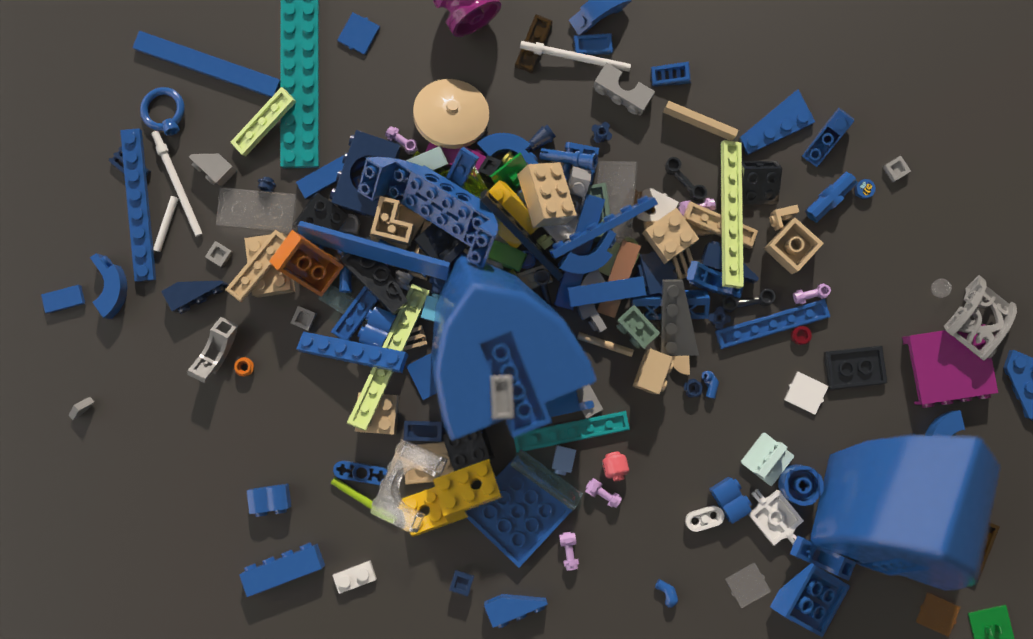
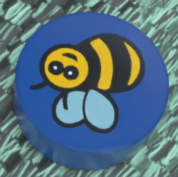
M863 179L856 184L854 190L859 198L867 199L875 193L876 188L871 180Z

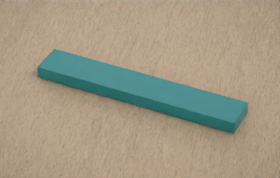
M626 411L533 429L514 437L516 452L518 453L627 431L630 428Z

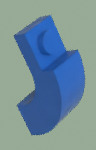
M589 0L580 7L581 10L569 22L579 36L583 35L601 19L610 14L620 12L632 0Z
M496 133L477 142V148L486 157L488 155L496 157L500 154H507L509 151H512L513 155L516 156L520 152L527 165L538 164L537 157L532 152L528 153L531 144L517 135Z
M611 230L603 233L595 248L586 254L579 255L570 251L565 253L557 267L575 274L589 273L601 268L613 256L607 249L613 247L617 234Z
M96 253L90 258L103 276L104 288L101 295L92 303L103 318L112 319L121 310L126 300L127 279L121 266L113 264L106 255L103 256Z
M691 261L687 271L689 284L717 294L731 295L736 298L741 297L743 287L741 289L722 287V272L708 268L698 261Z
M951 410L938 416L928 427L925 436L951 437L954 433L965 430L961 411Z
M797 536L790 552L791 555L848 581L856 565V562L837 553L817 547L811 541Z

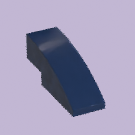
M404 421V440L444 441L442 436L448 433L443 421Z

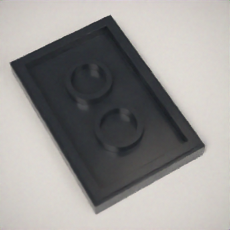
M883 346L824 352L829 390L888 384Z

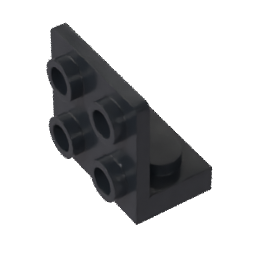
M742 161V205L778 204L782 177V167L777 161Z
M316 193L311 197L292 226L298 230V224L300 221L339 231L348 218V214L319 193Z
M433 223L414 239L415 243L428 257L450 263L468 246Z
M485 427L456 439H450L448 433L442 436L454 471L495 458Z

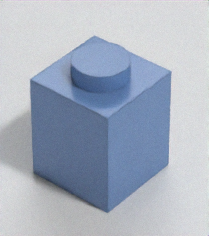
M556 445L551 466L552 469H555L556 474L566 476V472L571 473L576 450Z

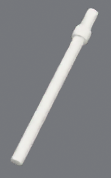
M524 41L520 43V49L534 51V54L538 55L543 53L604 66L607 62L619 70L628 72L631 64L552 48L544 46L543 43L536 42V44Z
M154 131L151 134L156 144L155 149L164 162L195 237L201 236L203 233L169 157V149L163 143L159 131Z

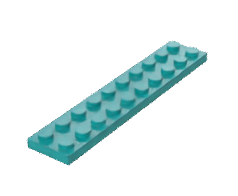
M281 0L280 88H284L296 101L280 119L281 168H320L319 0Z

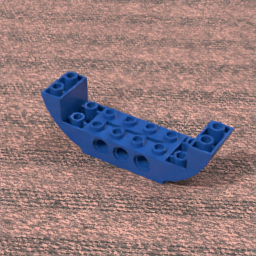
M387 157L366 158L357 192L372 201L384 195L400 201L405 207L469 245L470 250L467 260L484 269L498 231V223L494 214L480 201V198L425 165L420 166L412 162Z

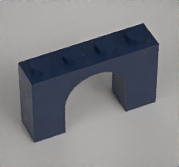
M356 130L355 134L351 135L349 139L350 149L348 153L344 154L342 160L344 166L342 171L339 170L336 181L338 183L336 189H332L330 199L332 200L331 203L337 207L374 219L380 198L372 201L357 192L358 190L354 187L352 181L353 172L358 164L369 157L398 159L401 146L400 144Z

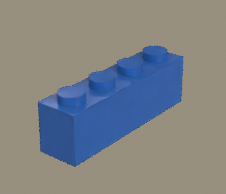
M310 542L300 546V550L294 553L291 549L281 553L282 557L275 559L273 556L263 560V564L257 567L255 563L244 567L245 571L239 574L246 596L249 597L322 569L325 563L318 544L311 545Z

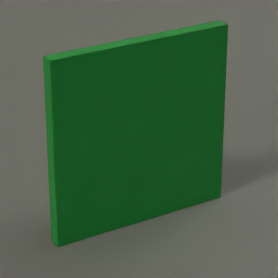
M519 152L491 174L490 177L494 184L498 181H505L515 191L520 187L517 174L527 166V163Z
M1006 605L968 613L974 639H1015Z

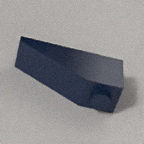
M712 241V243L706 244L700 263L708 268L722 272V243ZM743 263L744 280L750 283L757 282L759 277Z

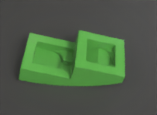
M494 240L487 259L501 263L503 267L520 272L527 254L510 245Z

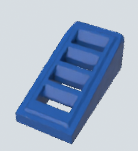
M689 62L651 67L653 86L691 83ZM673 70H676L677 78L673 79ZM680 70H684L685 77H681ZM657 71H661L662 80L658 81ZM665 71H669V79L667 80Z

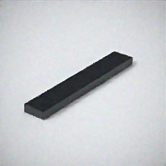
M485 189L481 192L480 201L558 281L564 277L563 270L557 267L558 263L488 190Z

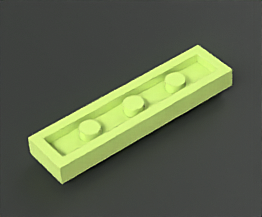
M281 87L231 141L234 147L243 156H247L296 103L294 98Z

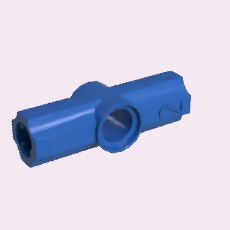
M846 171L832 185H829L818 196L819 198L805 210L807 217L815 223L818 222L830 209H834L844 199V196L858 183L856 178Z

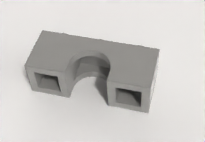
M606 62L594 82L593 87L596 92L609 96L614 103L622 104L632 114H639L641 116L655 91L638 82L633 90H623L618 83L622 71Z

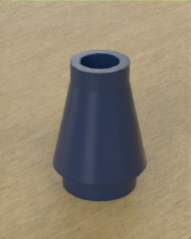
M548 125L542 126L528 143L531 144V148L535 151L553 142L556 135Z

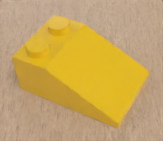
M498 181L489 190L530 235L539 228H533L527 205L505 181ZM495 216L498 223L497 234L510 246L517 249L522 243Z

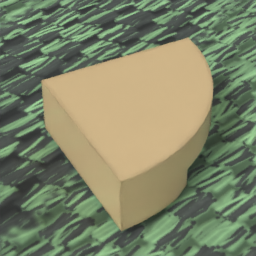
M671 356L673 357L671 362H674V369L681 374L690 375L689 356Z

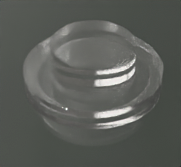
M937 279L931 286L932 293L939 298L948 296L952 289L951 284L946 279Z

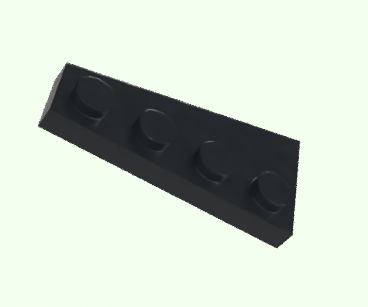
M347 253L340 259V262L393 316L408 303L385 263Z

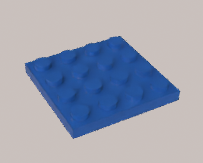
M515 456L495 478L502 498L466 510L468 515L467 519L519 568L569 515L572 509Z

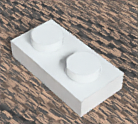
M371 561L333 574L339 594L377 579Z

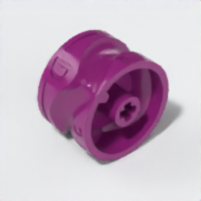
M433 0L436 8L443 7L448 10L449 15L446 24L455 37L466 36L482 28L501 9V2L499 0Z

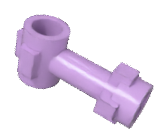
M390 126L385 133L387 139L391 142L395 140L406 148L405 152L407 154H416L418 152L417 141L414 139L407 140L399 134L400 130L398 128Z
M705 198L703 203H698V205L711 211L716 209L714 199ZM691 201L679 203L680 207L678 209L683 217L687 205Z
M823 283L817 285V288L806 292H803L802 289L797 290L793 293V299L796 304H804L806 299L814 297L827 298L831 288Z
M594 478L591 481L589 480L585 492L593 497L598 494L609 501L607 505L617 508L622 499L619 497V494L614 492L612 495L601 488L603 484Z
M564 532L562 535H559L561 547L565 546L567 560L564 561V567L566 566V570L578 569L577 565H579L578 559H574L573 545H576L575 533Z

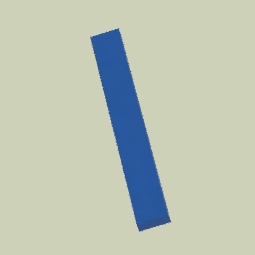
M142 31L138 32L133 45V49L271 98L280 86V79Z
M300 221L298 224V234L314 244L446 281L449 276L450 262Z

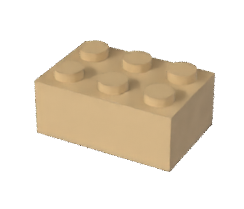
M560 162L528 164L517 174L533 228L565 225L577 216Z
M271 234L244 238L247 262H249ZM272 266L251 291L252 296L259 298L295 292L294 280Z

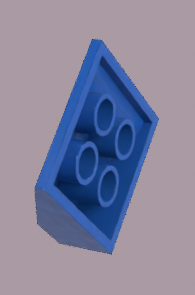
M811 563L778 591L770 608L823 637L850 586Z

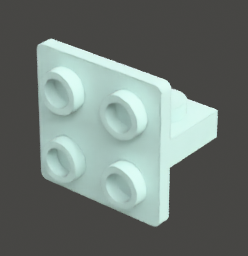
M762 433L741 460V463L768 485L772 486L794 458V455L786 450L788 447L782 442H776L766 433Z

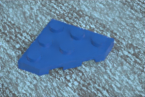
M1009 350L1003 369L1012 382L1011 387L1017 400L1021 402L1025 418L1033 421V358L1015 350Z

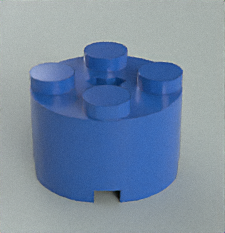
M795 464L785 468L779 476L778 487L779 491L788 501L807 506L815 503L819 496L822 495L824 483L820 474L813 468ZM800 482H803V485H801L799 488L798 484Z

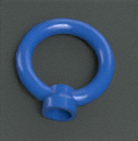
M167 87L153 89L142 100L140 106L142 120L151 129L164 131L167 136L179 132L178 123L181 121L185 111L181 95ZM157 96H171L177 105L174 117L166 119L162 123L154 122L148 114L149 104Z

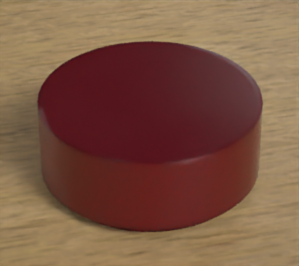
M806 326L795 327L791 332V339L797 345H805L812 338V333Z

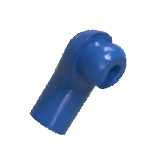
M704 371L701 378L708 387L706 397L715 399L719 381L711 371Z
M658 579L655 588L665 593V605L669 608L674 607L678 603L675 588Z

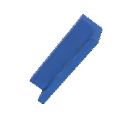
M685 290L687 302L690 305L688 307L691 312V319H708L710 297L707 290ZM646 291L644 296L631 298L632 306H645L648 309L643 314L648 320H661V314L656 313L654 310L661 306L662 295H648V291ZM697 305H704V313H695L692 309Z

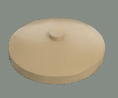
M443 79L430 83L419 92L414 102L413 119L417 130L426 140L443 148L457 149L469 146L482 137L489 121V107L484 96L472 85L460 80Z

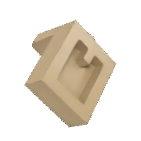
M798 205L776 209L770 213V224L774 227L775 231L783 228L782 220L787 221L794 218V215L799 212Z

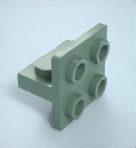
M635 305L616 320L618 323L616 327L622 334L627 333L631 337L629 341L636 349H645L660 334Z

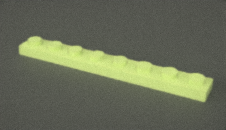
M723 140L721 142L722 287L738 289L744 287L741 142Z
M414 284L411 285L406 295L408 303L399 310L383 348L398 351L404 350L424 307L426 297L430 294L429 290ZM372 368L347 423L349 425L367 431L394 371Z

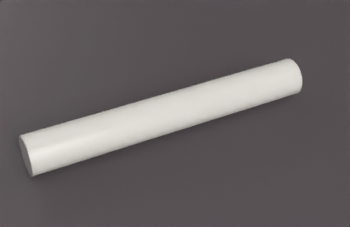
M174 196L170 197L153 250L161 252L179 199Z

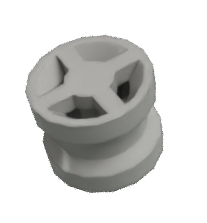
M395 270V280L399 287L409 291V283L413 280V275Z

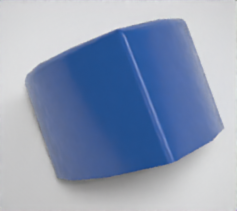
M461 252L454 260L435 307L431 357L442 420L450 439L462 437L503 419L506 420L512 437H516L551 422L544 404L545 402L594 383L597 378L590 360L569 327L547 302L515 274L488 262L485 263L484 269H481L467 260V253ZM512 375L514 418H492L490 376Z
M909 435L865 441L829 455L823 481L824 489L819 498L811 533V542L817 547L852 558L857 565L889 576L901 575L945 591L959 590L974 585L978 582L1000 465L984 441L976 437Z

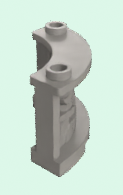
M978 275L965 288V306L958 308L951 319L944 325V328L984 361L996 353V347L1006 336L1014 322L1017 306L1013 301L1008 303L987 287L986 280ZM990 306L994 313L996 324L980 326L982 316L977 307L987 308ZM957 331H961V332L969 333V334H968L967 338L965 339V338L962 337L959 333H957ZM976 334H978L976 336V344L981 343L982 339L985 340V345L980 350L971 344Z

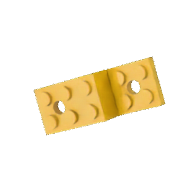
M487 459L433 479L435 487L402 498L401 502L412 537L467 518L466 510L502 498L490 461ZM474 481H481L482 485L479 489L474 490L471 488ZM423 507L430 508V512L427 516L420 515V511Z

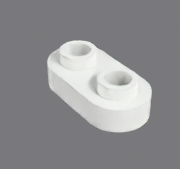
M717 506L698 509L686 515L685 524L690 530L695 532L715 527L723 522L724 512ZM712 512L716 513V517L714 519L710 518V514ZM694 517L698 519L696 524L691 522Z

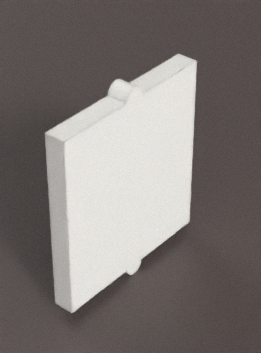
M651 188L652 196L655 197L658 203L655 206L656 213L649 215L643 212L637 215L636 218L644 222L657 221L674 210L679 202L668 197L666 193L662 194Z
M797 372L792 384H789L790 388L784 400L816 415L821 402H824L823 397L828 386Z

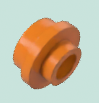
M246 357L239 358L234 365L235 372L239 376H249L254 371L253 361ZM246 363L248 368L244 371L242 365Z

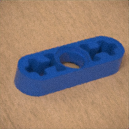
M343 460L337 462L333 468L334 475L340 479L375 485H384L390 479L388 469L380 466ZM344 464L346 469H352V465H354L353 477H350L351 472H344L341 475L338 467ZM359 467L367 470L365 478L357 476L356 472ZM371 469H374L373 473L375 474L383 471V475H386V478L379 481L378 477L372 476V480H369Z

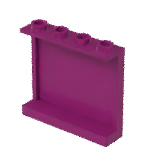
M946 330L902 337L903 344H908L911 356L919 400L914 402L915 405H922V408L934 407L936 402H941V405L953 404V400L960 399V402L972 401V397L978 396L979 399L991 398V394L998 393L992 357L986 358L983 361ZM957 331V333H959V334H960L962 337H964L965 339L967 338V336H968V334H969V333H964V332H961V331ZM976 334L971 344L980 350L985 345V340L982 339L981 343L976 344V336L978 335Z

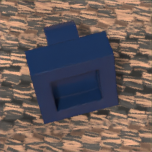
M455 570L449 591L468 596L474 576Z

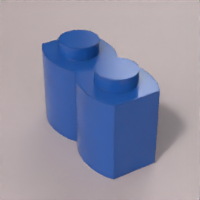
M376 306L373 310L370 309L366 316L368 322L365 327H361L358 333L359 342L383 347L397 316H393L390 312Z
M727 477L709 488L724 512L726 519L733 524L752 512L750 508L752 504L746 495L742 496L740 492L742 488L736 479L733 480Z
M289 484L247 490L249 514H255V517L265 516L268 511H274L275 514L287 512L286 509L291 507Z

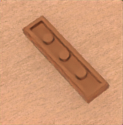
M622 239L607 282L630 278L641 248L640 245ZM621 299L600 302L597 312L615 318Z

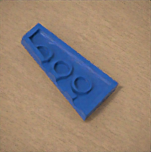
M797 89L738 140L741 142L746 155H749L814 124L815 120L799 89Z

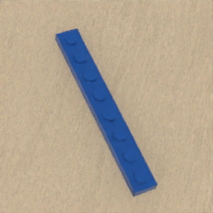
M140 128L120 130L134 281L156 280L142 130Z

